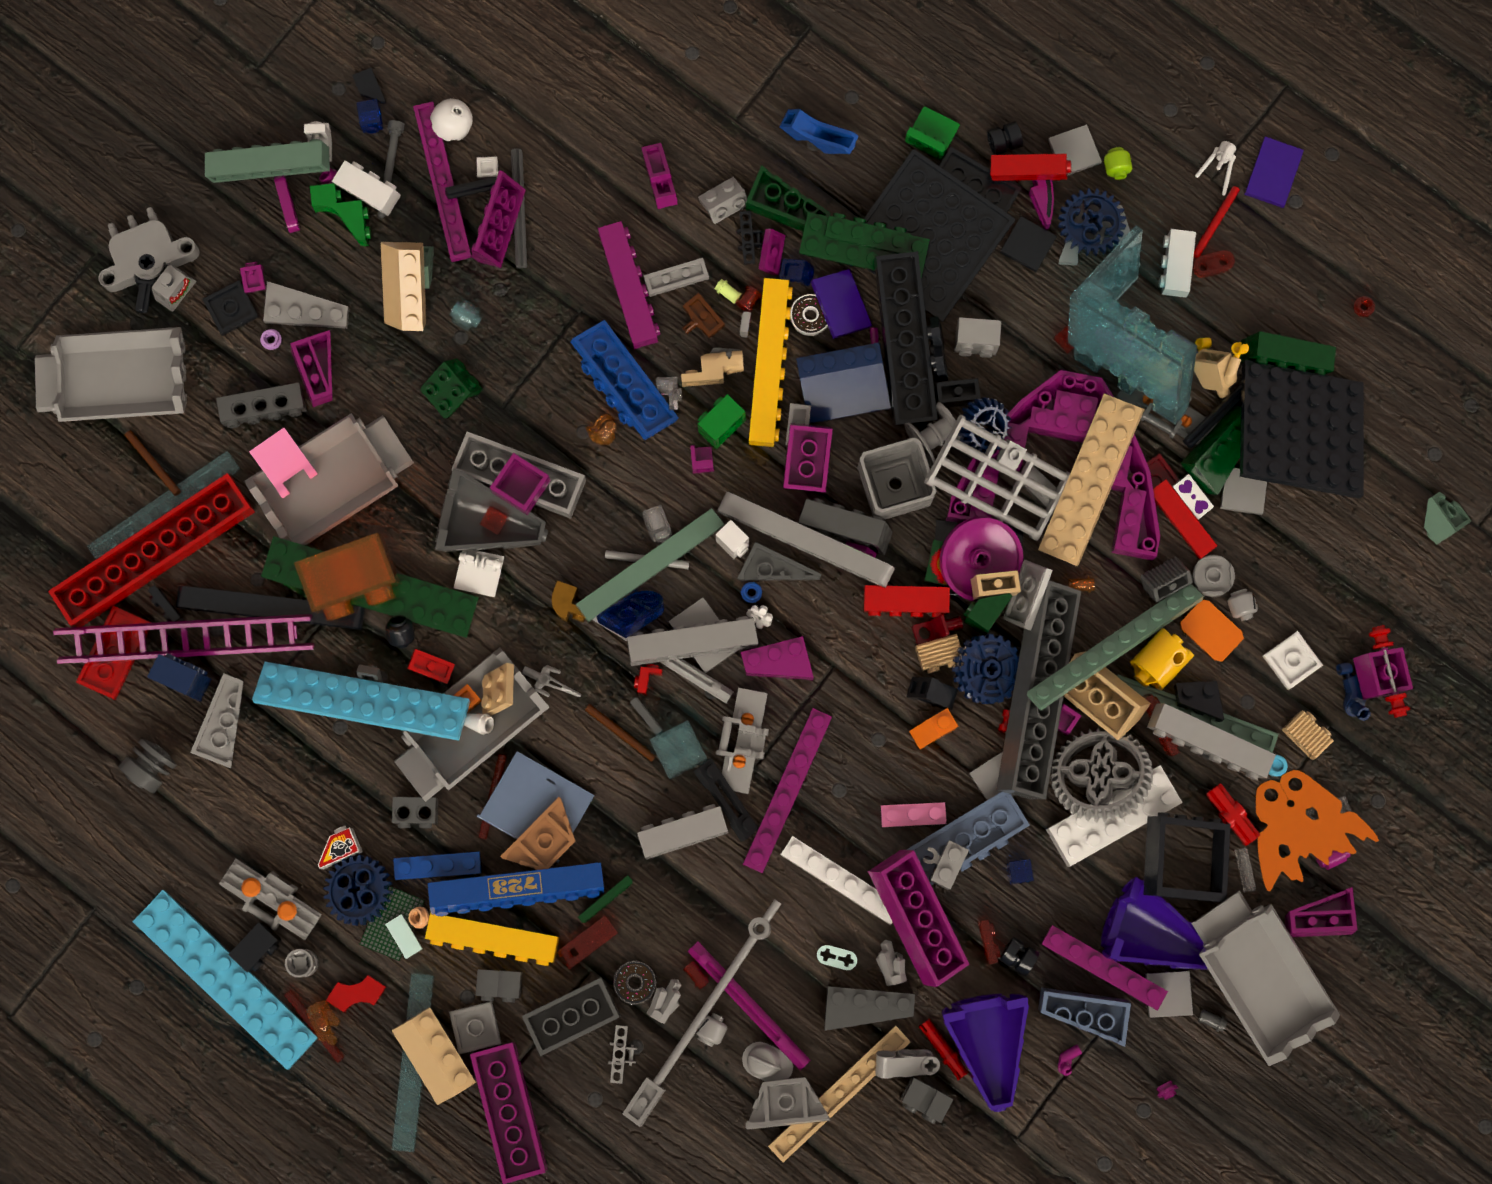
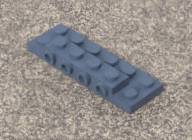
M1000 792L907 850L915 851L929 880L936 867L934 863L926 864L922 861L923 858L933 859V854L927 851L929 847L934 848L940 856L949 840L968 849L967 856L960 868L961 872L972 866V860L978 857L981 861L991 854L989 852L990 849L995 846L998 850L1009 843L1008 838L1027 828L1030 824L1012 795Z

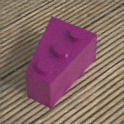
M330 330L290 343L293 358L312 407L333 401Z

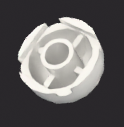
M450 98L443 100L435 106L430 120L433 124L432 129L438 137L446 141H459L468 134L472 126L473 116L469 107L464 102Z

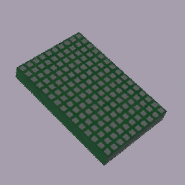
M388 886L387 890L393 891L392 894H387V898L391 902H384L387 910H379L381 917L373 915L374 922L368 923L359 945L400 961L403 954L385 924L402 914L413 931L414 926L410 924L408 919L409 913L416 907H423L425 900Z

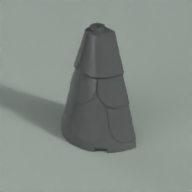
M452 470L448 483L449 487L441 510L434 550L450 552L500 547L510 549L540 545L542 541H546L548 530L545 529V521L531 512L527 516L493 494L490 488L463 471Z

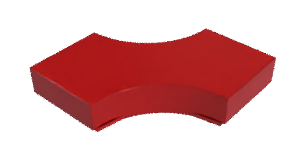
M370 975L355 985L337 982L326 1001L342 1012H346L353 1004L359 1002L376 1005L387 987Z

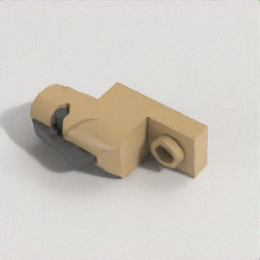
M713 348L710 353L701 356L702 372L688 370L685 374H681L682 387L724 384L723 373L729 375L744 371L742 351L731 348Z

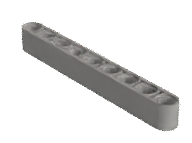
M730 492L725 493L717 510L733 520L885 588L895 569L879 559Z

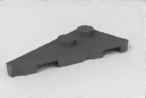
M755 542L737 579L740 581L820 580L822 574Z

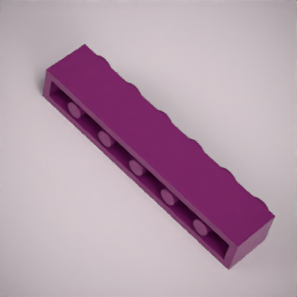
M622 221L598 228L634 349L657 343V336L660 335L658 324H653L651 316H654L651 303L647 304L645 299L648 296L646 285H641L639 278L643 276L640 266H635L633 260L637 258L634 246L629 247L628 239H631L628 227H623Z
M1051 925L1041 943L1046 948L1157 1011L1168 993L1167 990L1118 962L1106 958L1102 953Z

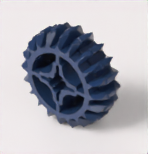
M987 397L974 399V403H968V409L962 408L963 416L966 417V420L994 435H1001L1002 439L1010 436L1007 433V429L1012 428L1008 424L1011 420L1007 416L1009 411L996 399H989ZM961 427L958 436L961 437V442L984 454L991 443Z

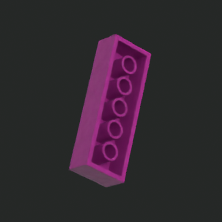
M900 850L868 871L923 985L938 987L969 965L914 850Z
M511 1042L470 1054L502 1183L506 1184L546 1173L548 1168L516 1043Z

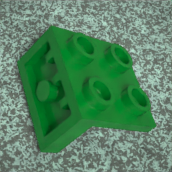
M923 107L913 127H910L906 133L905 142L942 160L960 124L927 107Z

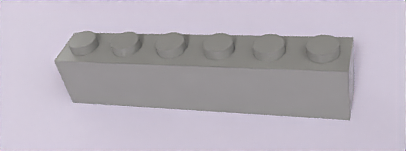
M743 616L731 622L723 619L715 621V624L711 625L697 623L691 628L676 626L670 631L656 629L650 634L635 632L630 637H627L630 664L631 666L757 648L758 639L754 618L749 619L748 616Z
M1165 703L1155 705L1147 728L1154 730V735L1161 738L1167 736L1172 739V743L1184 747V745L1191 747V752L1199 755L1204 753L1209 756V760L1219 764L1224 762L1228 764V769L1236 772L1240 770L1246 772L1245 776L1253 780L1268 777L1276 754Z

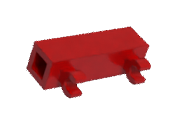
M1067 154L991 155L992 181L1067 180V174L1071 173L1072 163L1071 160H1068Z

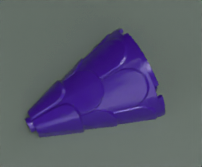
M1137 877L1131 879L1122 888V891L1125 893L1119 899H1115L1106 918L1101 937V946L1105 948L1102 954L1106 958L1119 962L1163 965L1179 969L1207 970V966L1199 955L1204 948V943L1191 922H1188L1163 898L1143 895V880Z
M1000 993L981 995L951 1004V1009L945 1007L942 1010L943 1022L954 1040L960 1056L971 1072L970 1077L988 1108L994 1112L1005 1111L1006 1107L1013 1106L1020 1072L1018 1066L1024 1043L1023 1036L1029 1009L1028 997L1020 994H1010V998H1007Z

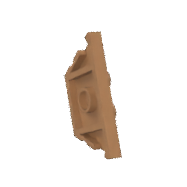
M558 797L500 857L536 870L549 869L575 842L561 798Z

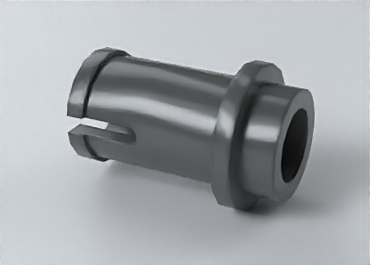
M1205 1009L1201 1011L1198 1018L1199 1023L1201 1022L1215 1028L1216 1032H1223L1228 1021L1223 1015L1220 1017Z

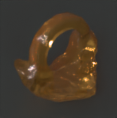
M604 414L597 419L593 427L588 426L586 430L589 438L596 444L610 445L615 439L616 424L613 416ZM610 420L606 422V424L603 426L601 430H599L601 424L604 421Z

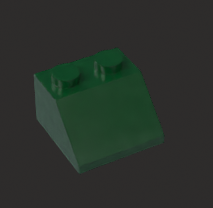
M1003 594L981 598L977 603L972 601L964 613V616L967 617L964 623L980 634L986 635L1012 598V595Z

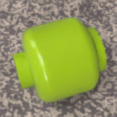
M1112 148L1105 155L1104 164L1108 176L1114 177L1115 180H1122L1132 171L1130 153L1124 150V148Z

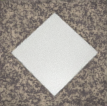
M1298 631L1263 655V658L1287 690H1290L1323 666Z

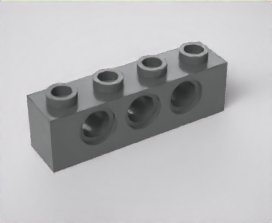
M300 383L216 398L220 422L225 427L227 426V428H236L240 424L247 422L248 424H258L263 419L270 421L279 420L281 416L285 415L290 417L300 416L302 412L307 411L304 390ZM281 399H287V404L284 407H278ZM260 403H267L263 411H258ZM245 406V413L238 415L237 410Z

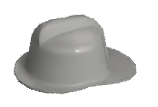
M755 1042L749 1045L743 1052V1066L749 1074L768 1082L786 1080L792 1074L793 1063L780 1049L763 1042Z

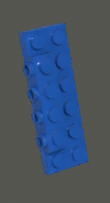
M605 320L572 338L571 344L583 358L581 361L583 372L586 375L590 374L592 376L595 388L598 391H603L607 396V404L611 408L615 407L619 412V420L623 424H628L629 427L634 426L644 441L678 420L679 417Z

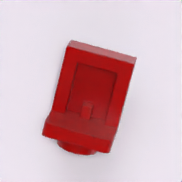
M646 664V667H641L640 676L635 677L634 688L638 689V694L647 695L650 674L662 676L663 671L658 669V665Z

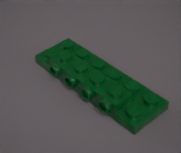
M807 212L798 254L875 271L874 258L876 256L918 251L922 278L930 239L913 236L906 233L907 229L902 227H894V230L887 229L884 223L874 222V225L865 224V219L854 217L853 221L845 219L846 215L833 213V216H824Z

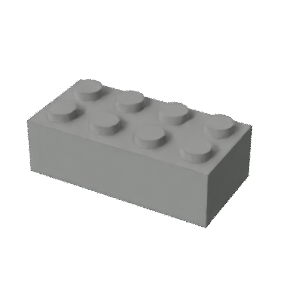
M715 804L703 807V812L697 814L694 811L682 814V819L675 820L672 817L662 820V825L654 827L653 824L641 827V832L637 834L645 858L650 859L728 834L721 807H716Z

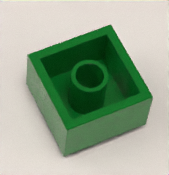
M728 394L724 398L722 396L719 397L713 404L714 408L709 413L705 411L698 418V433L716 450L746 421V412Z

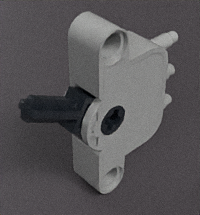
M152 207L146 209L149 221L141 225L137 224L133 215L127 216L130 229L118 233L114 223L108 224L111 235L108 246L115 265L101 271L98 277L100 284L109 292H117L134 284L139 285L135 308L139 313L148 312L152 286L167 266L179 267L194 261L199 256V248L192 239L184 237L173 241L168 229L163 223L158 221ZM187 246H192L190 252L184 253V249ZM110 277H114L113 283L107 284V280Z

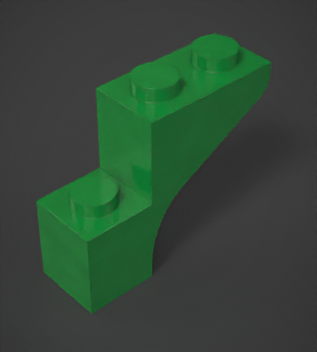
M335 183L310 186L311 203L314 211L336 214L361 246H369L368 239H371L370 226L366 224V219H369V210L367 206H364L362 200L343 202L342 192L337 189Z

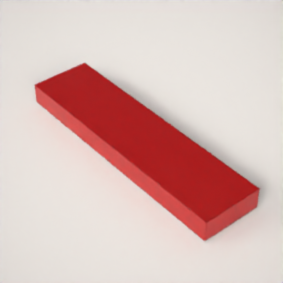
M1166 479L1153 488L1155 502L1199 559L1217 547V544Z

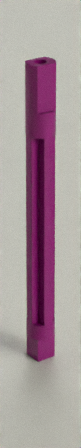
M698 941L687 952L719 983L726 970ZM732 978L724 991L799 1070L804 1068L811 1060Z

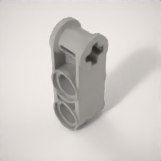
M902 1049L899 1051H878L876 1053L875 1075L880 1078L933 1075L940 1067L939 1060L928 1049Z

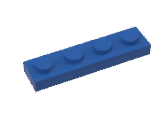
M480 852L393 858L395 880L482 874Z

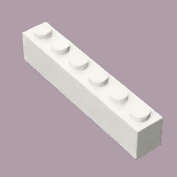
M791 837L781 856L889 925L892 924V920L877 889L797 838Z

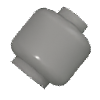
M1242 589L1231 593L1227 603L1232 617L1240 618L1241 621L1254 618L1253 613L1258 611V605L1253 592H1247V589Z
M712 1013L711 1016L707 1015L696 1031L697 1039L711 1047L714 1044H720L728 1029L727 1025L723 1023L724 1018L715 1013Z

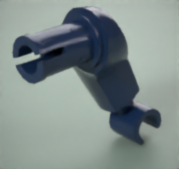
M1350 663L1336 665L1338 675H1346V679L1343 680L1346 693L1343 701L1345 712L1351 717L1356 716L1362 721L1367 720L1371 712L1365 707L1366 699L1363 700L1357 675L1352 676L1351 674L1353 671L1352 665Z

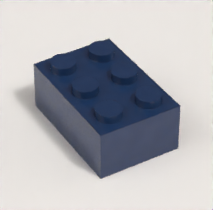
M166 653L165 656L158 654L147 678L200 702L212 680L206 676L208 672L169 653Z

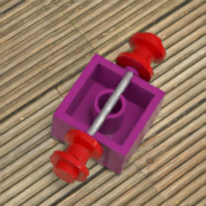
M1385 625L1373 627V632L1369 633V637H1374L1376 644L1372 646V649H1379V651L1353 658L1363 700L1390 695L1385 697V701L1390 702L1392 707L1388 711L1389 715L1393 714L1394 718L1406 716V711H1409L1410 707L1405 706L1403 699L1407 697V694L1402 692L1413 689L1403 647L1388 650L1387 647L1394 646V642L1389 641L1387 634L1391 632L1390 628L1385 629Z

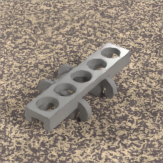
M616 1025L614 1043L610 1042L609 1044L614 1046L612 1061H608V1064H612L610 1083L622 1084L625 1063H629V1066H632V1063H636V1061H633L634 1050H637L634 1045L626 1047L628 1026ZM619 1028L625 1030L622 1037L618 1036ZM618 1039H622L623 1043H617ZM626 1049L629 1050V1060H625ZM617 1050L623 1052V1057L620 1059L615 1057ZM615 1065H621V1069H615ZM615 1072L620 1073V1080L618 1081L614 1080Z

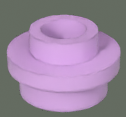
M268 329L262 333L260 341L265 349L275 350L281 345L282 337L278 331ZM270 337L275 338L273 343H268Z

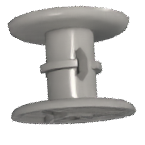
M940 402L936 404L940 420L934 424H927L928 428L919 432L911 423L904 424L909 438H916L921 441L928 465L931 467L935 462L931 450L938 445L943 446L944 441H946L956 422L950 411Z

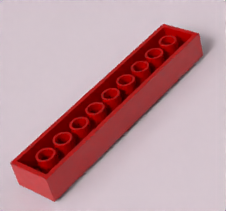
M227 473L48 592L71 627H82L255 513V510L233 477Z

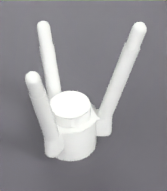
M1227 141L1221 142L1220 146L1215 147L1211 156L1195 174V177L1198 178L1215 157L1219 161L1216 167L1217 170L1221 169L1223 163H1228L1222 191L1223 196L1226 195L1233 162L1236 158L1234 155L1237 149L1236 146Z

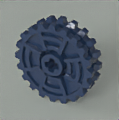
M993 634L971 637V641L966 640L963 642L964 647L957 649L959 655L953 659L956 666L952 667V672L956 673V676L953 678L954 682L959 683L957 688L959 692L964 691L965 698L970 699L972 697V702H981L982 704L1001 703L1004 701V697L1010 698L1012 696L1011 691L1014 690L1019 656L1016 655L1017 648L1011 647L1009 640L1003 641V636L997 635L994 637Z

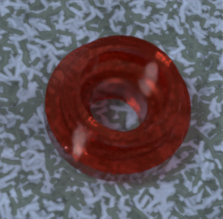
M1362 296L1354 302L1353 308L1358 316L1368 317L1374 312L1375 304L1371 298ZM1360 305H1366L1367 310H1362Z

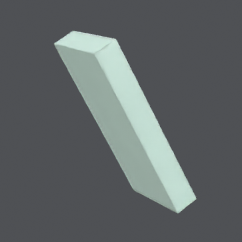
M402 914L385 924L405 959L423 949Z

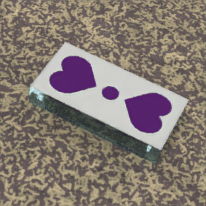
M1186 474L1172 485L1173 489L1197 520L1214 507L1189 474Z

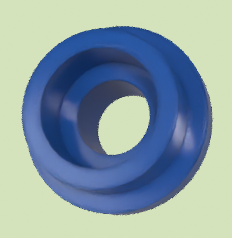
M748 582L742 587L741 596L748 603H756L762 596V589L757 583ZM750 589L756 592L752 597L747 593Z

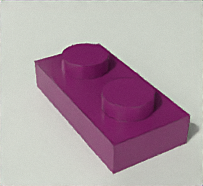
M765 229L759 263L760 270L771 275H779L785 241L784 234L773 229Z

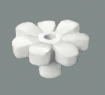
M754 605L746 613L750 617L749 619L754 618L758 629H762L763 626L769 627L772 623L773 616L767 613L768 608L765 605H761L760 608Z

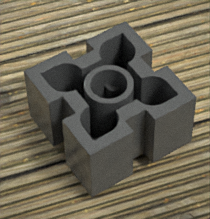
M910 1077L899 1099L903 1102V1108L914 1114L916 1110L922 1112L921 1117L933 1124L936 1121L942 1123L953 1101L948 1095L914 1077Z

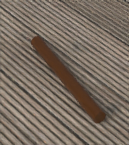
M131 430L126 432L125 437L174 496L179 495L181 490Z
M591 704L586 707L585 711L649 761L653 762L657 757L656 754Z

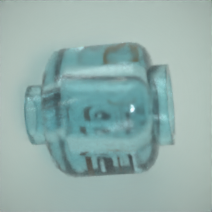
M467 300L457 301L449 314L452 316V323L466 331L470 330L472 326L476 328L482 318L478 316L480 313L479 307Z

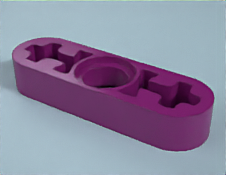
M284 175L274 177V182L289 233L300 231L286 177Z

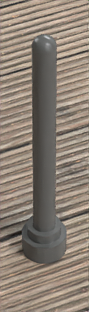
M396 120L388 122L387 130L389 131L390 141L383 183L386 181L391 183L398 138L401 136V133H404L405 124ZM378 211L379 218H384L386 216L382 212Z

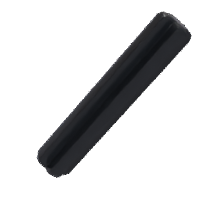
M497 177L445 188L446 197L454 199L491 191Z

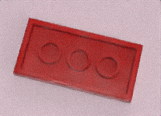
M112 606L104 625L151 622ZM138 630L123 631L126 653L139 652ZM145 630V638L149 630ZM102 632L104 653L118 654L117 632ZM96 641L89 655H98ZM135 659L85 663L76 683L116 700Z

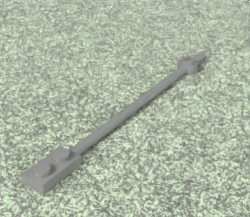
M773 900L762 918H754L749 923V938L654 1080L646 1077L622 1113L639 1127H642L666 1091L660 1085L756 941L766 939L770 935L771 925L769 922L781 905L777 900ZM759 925L764 926L762 933L757 931Z

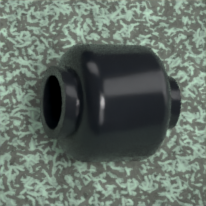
M394 616L385 626L387 640L392 646L406 648L415 638L413 623L405 616Z

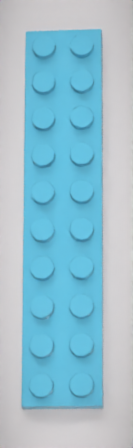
M264 662L252 698L253 702L257 704L458 741L470 705L469 698L271 662Z
M162 890L133 921L140 930L287 1070L319 1038L251 972H246L228 955L230 952L165 890Z

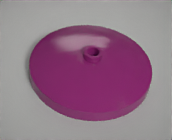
M975 517L958 524L946 537L940 552V569L948 587L959 596L978 602V600H973L971 579L975 575L1018 571L1019 575L1023 564V550L1018 536L1008 525L990 517Z

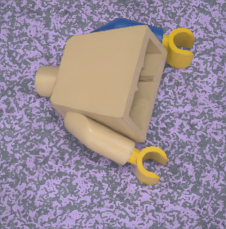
M1198 338L1195 341L1198 352L1189 360L1193 371L1203 388L1216 390L1219 398H1226L1230 394L1229 387L1237 381V371L1241 359H1239L1240 355L1246 354L1249 346L1248 344H1242V342L1234 343L1231 347L1234 354L1232 357V354L1229 352L1209 350L1212 345L1211 338Z

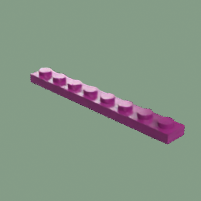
M434 102L415 105L413 108L451 262L472 258L458 199H448L445 194V188L454 186L443 139L438 137L432 129L433 124L430 116L435 108Z
M814 708L812 709L743 865L763 873L832 716Z

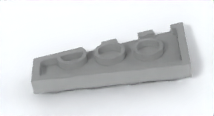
M267 281L263 319L265 324L347 329L348 306Z
M223 673L190 753L231 768L244 681Z

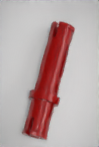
M930 1019L919 1026L944 1060L942 1061L943 1064H947L957 1080H960L969 1073L957 1057L958 1053L950 1048Z

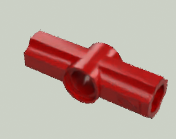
M1221 783L1205 794L1219 812L1218 815L1224 824H1231L1230 829L1233 830L1244 846L1252 843L1260 836L1257 829L1247 818L1245 809L1239 802L1234 801Z

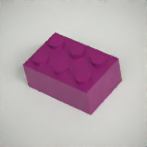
M790 423L783 488L826 492L832 427Z

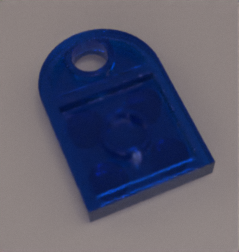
M654 591L635 592L597 615L598 623L627 638L662 615L665 609L663 597Z

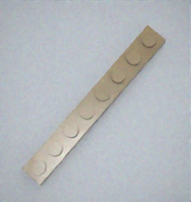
M896 1025L819 1097L830 1118L875 1076L876 1053L878 1051H899L910 1043V1040ZM827 1121L790 1125L768 1147L784 1163Z

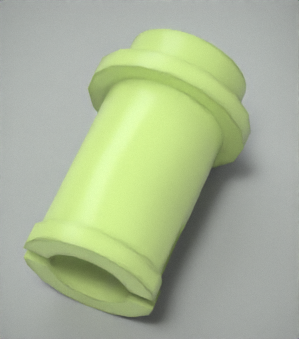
M721 279L715 287L717 294L721 293L733 304L742 295V293L730 286L727 280Z

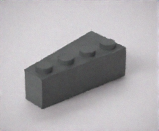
M814 498L813 501L806 499L798 522L799 524L826 536H830L833 533L836 539L843 542L853 540L855 544L877 548L879 554L885 555L893 532L883 517L877 515L868 517L865 516L864 512L853 509L852 512L847 511L845 507L838 504H833V506L826 505L825 501Z
M827 986L824 1031L913 1017L915 994Z

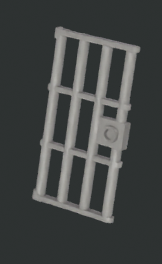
M959 415L924 483L931 487L936 486L961 499L962 503H969L996 517L997 520L1025 532L1030 538L1038 541L1061 497L1070 472H1063L1037 458L1036 454L1026 452L1027 449L1008 439L1005 441L1001 438V435H994L966 420L965 416ZM961 427L991 442L985 454L956 439ZM951 446L981 461L975 473L945 458ZM998 446L1002 449L997 460L992 458V455ZM1023 459L1027 462L1020 473L1016 471V468H1018ZM941 465L971 480L965 492L936 477ZM987 465L1017 480L1011 492L982 477ZM1033 465L1061 480L1056 491L1028 477ZM977 484L1007 499L1001 510L972 496ZM1023 484L1051 498L1046 509L1018 496ZM1013 503L1041 517L1036 528L1008 515Z

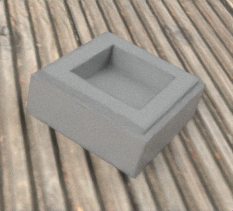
M750 312L742 313L741 337L748 338L751 321Z

